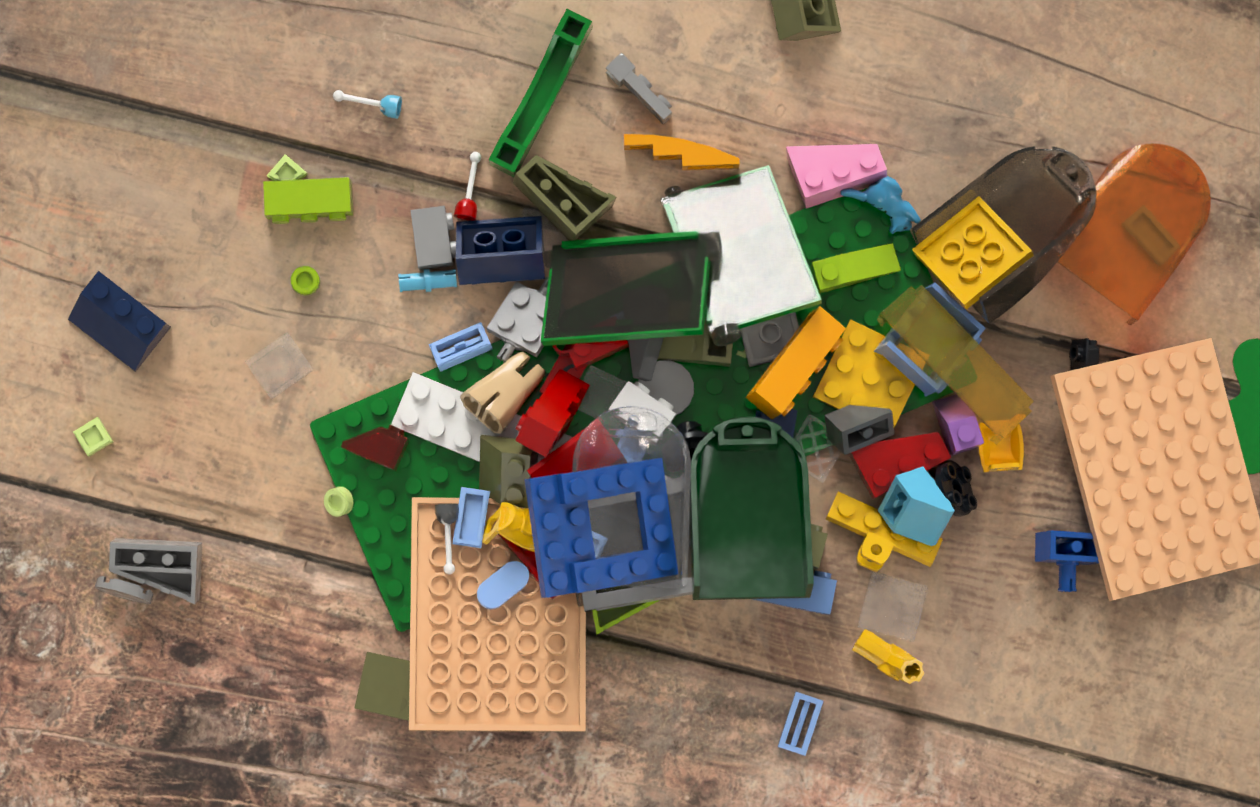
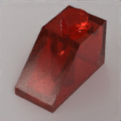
M389 425L388 429L378 427L343 441L341 448L396 472L409 439L404 436L406 431Z

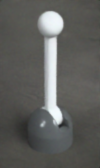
M458 504L435 505L436 518L445 525L446 564L444 565V572L448 575L453 574L455 571V566L452 564L450 525L458 518Z

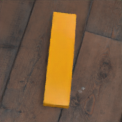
M624 134V150L653 149V160L681 159L682 171L739 169L740 159L707 145L659 135Z

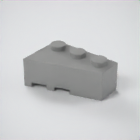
M115 538L110 542V572L160 589L164 593L186 599L193 604L200 600L202 542Z

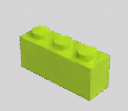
M349 177L263 181L264 214L268 220H272L273 224L289 223V219L301 218V222H317L318 217H329L330 221H344L346 216H353L352 181Z

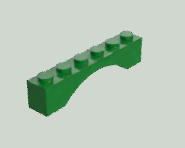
M566 9L525 96L501 134L489 158L490 166L512 177H515V174L520 170L593 29L591 20Z

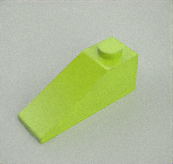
M893 243L836 255L812 262L810 266L819 294L901 271Z

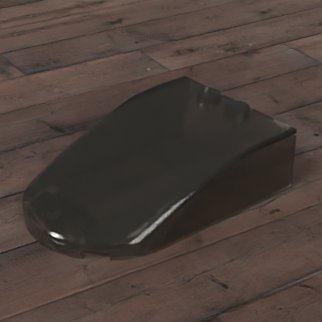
M1035 146L1007 155L911 228L918 245L980 196L1032 250L1034 254L1032 258L982 295L972 305L989 324L1019 302L1049 273L1085 229L1094 214L1097 192L1092 173L1078 156L1065 149L1053 146L1052 149H1035Z

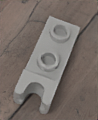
M620 53L606 67V74L619 87L624 84L663 125L672 117V111L670 110L672 105L664 96L660 94L657 97L650 90L652 87L651 83L642 74L639 76L635 74V66L624 54Z

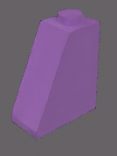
M960 393L932 402L945 445L951 456L976 449L984 444L976 415Z

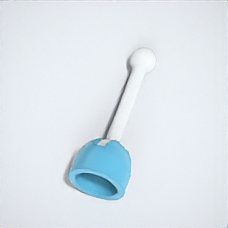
M340 90L335 91L333 94L334 100L338 102L347 100L378 106L380 111L390 118L398 119L401 112V96L387 95L381 101L346 95Z

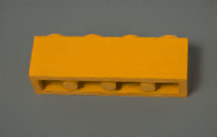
M821 306L810 312L745 398L771 420L779 415H787L795 405L792 400L796 394L801 395L811 384V381L808 379L812 373L817 374L826 364L827 360L824 357L829 351L834 352L842 343L843 339L840 336L846 328Z

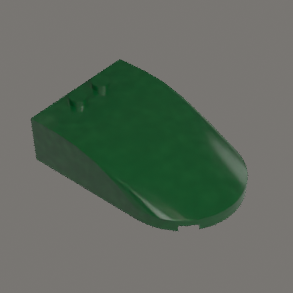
M740 417L725 421L715 426L699 442L694 451L690 467L693 600L811 597L814 578L807 461L797 440L793 439L782 430L781 426L774 422L756 417Z

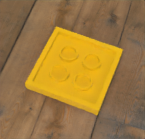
M980 196L912 249L914 255L966 310L1034 256L1032 250Z
M850 319L841 337L843 341L835 350L813 398L837 410L848 405L888 408L892 411L893 425L895 427L915 384L883 355L874 352L885 336ZM898 343L896 347L920 369H923L928 356Z

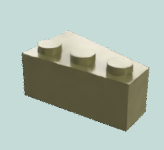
M537 155L515 174L513 184L569 241L577 240L613 207L617 198L610 193L606 194L593 187V184L585 180L583 182L568 174V171Z

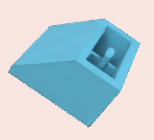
M924 467L896 475L878 508V512L892 532L929 546L936 545L955 511L950 501L943 495L935 480Z

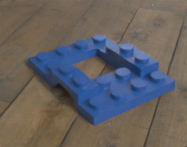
M662 458L524 479L541 598L582 593L679 574ZM635 492L643 550L595 558L587 500Z

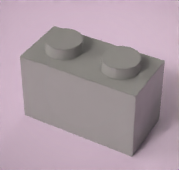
M445 206L410 210L419 270L454 266L453 258H456V241H450L449 230H454L452 213H447Z

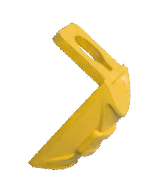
M1019 420L979 423L984 444L978 447L983 472L1022 470L1024 443Z
M502 502L500 508L486 521L482 542L487 545L497 534H500L512 543L535 552L529 509H522L513 504Z

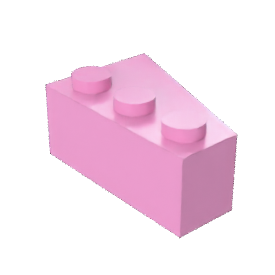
M877 144L786 147L787 159L806 209L842 197L840 193L843 189L852 188L859 191L868 188L879 179L887 177V168Z

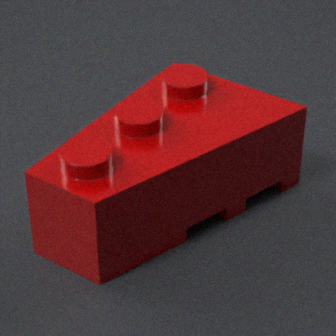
M559 369L541 397L536 399L526 414L521 416L515 428L519 431L515 441L547 457L564 434H566L590 385Z
M939 432L879 441L848 454L872 500L889 490L896 475L920 467H924L928 471L952 458Z

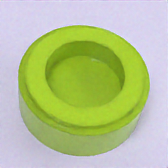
M301 266L292 273L291 285L298 294L304 296L311 295L318 290L320 277L313 268Z

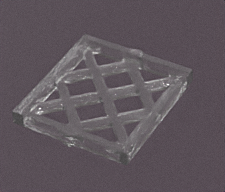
M808 414L794 439L798 441L804 454L815 451L817 461L807 463V466L818 464L820 475L816 476L809 470L808 474L823 483L840 456L841 451L838 449L834 456L832 449L834 445L827 439L826 424ZM816 421L821 424L824 430L814 432L812 422ZM808 424L810 433L801 435ZM825 433L827 444L817 446L815 436ZM811 437L813 447L803 449L801 439ZM828 447L830 458L821 460L818 450ZM830 462L825 472H823L822 463Z

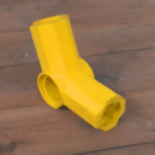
M866 629L863 630L852 648L854 652L875 664L878 670L898 682L899 680L908 684L915 681L919 682L924 675L922 662L900 647L888 644L882 638Z

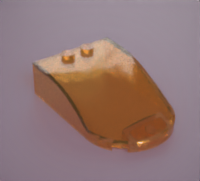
M1142 144L1125 150L1105 168L1039 258L1044 261L1050 256L1128 314L1130 317L1126 323L1131 326L1139 320L1168 281L1207 222L1211 197L1209 185L1203 171L1187 154L1168 145Z

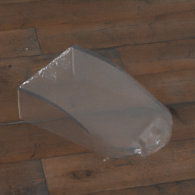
M625 406L609 410L592 421L581 434L574 450L572 472L662 458L679 574L632 582L631 584L621 586L684 589L688 583L691 458L688 445L682 433L678 431L668 418L654 410L637 406ZM635 492L587 500L595 558L643 550Z

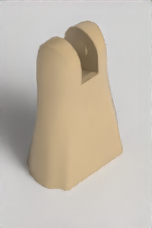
M524 351L513 355L504 364L460 395L463 406L495 434H501L544 376L545 370L539 364L533 367L524 377L519 374L530 359V356Z

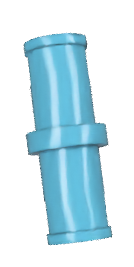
M425 269L423 273L398 274L400 292L424 289L426 292H432L431 289L457 287L455 269L430 272V269Z

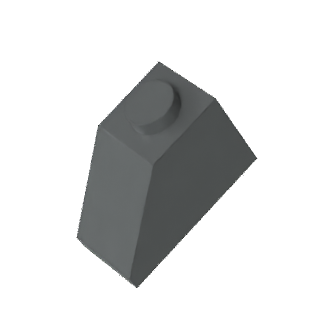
M848 405L825 415L827 439L844 455L894 435L893 414L888 408Z

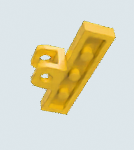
M839 491L826 516V520L864 537L858 550L856 561L858 565L874 572L879 571L883 567L892 550L931 567L943 541L942 538H939L936 545L929 546L892 532L878 512V509Z

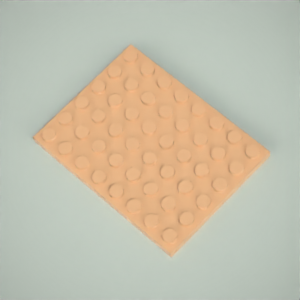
M1212 338L1050 376L1109 601L1260 563V518Z
M412 497L409 731L585 732L586 611H584L582 593L559 595L553 600L550 597L541 598L539 583L529 572L528 583L521 591L497 609L484 608L477 599V590L480 584L506 563L511 561L520 562V560L498 534L487 545L482 542L481 548L452 544L455 521L450 525L452 564L455 566V571L453 574H446L444 572V565L446 564L445 525L437 520L435 505L459 504V498ZM489 498L486 521L500 508V504L492 498Z

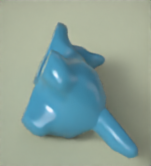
M889 176L879 179L864 192L851 188L843 189L840 193L842 196L868 202L890 217L891 226L889 231L892 234L897 231L910 230L912 222L917 224L921 222L912 205L908 201L902 200V189L898 182Z

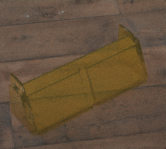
M920 285L916 290L912 286L909 287L879 314L877 321L881 324L880 326L883 327L888 323L995 434L990 439L991 442L993 441L997 445L1032 412L1028 407L1034 401L923 285Z

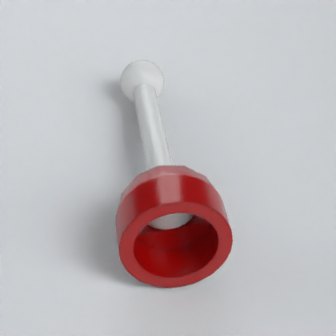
M473 152L470 155L472 164L466 198L460 200L455 206L454 217L461 220L475 221L477 218V205L471 197L477 163L481 160V155L478 152Z

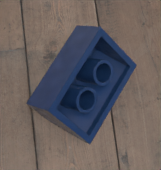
M542 216L456 222V265L459 285L545 279Z
M100 271L95 274L80 293L68 318L69 321L135 372L171 328V326Z

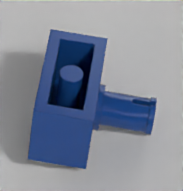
M1054 530L1035 533V562L1056 563L1059 566L1058 591L1077 592L1076 566L1099 563L1092 533Z

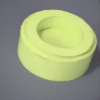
M344 487L328 490L324 496V506L327 512L335 517L348 514L353 508V497L350 491Z

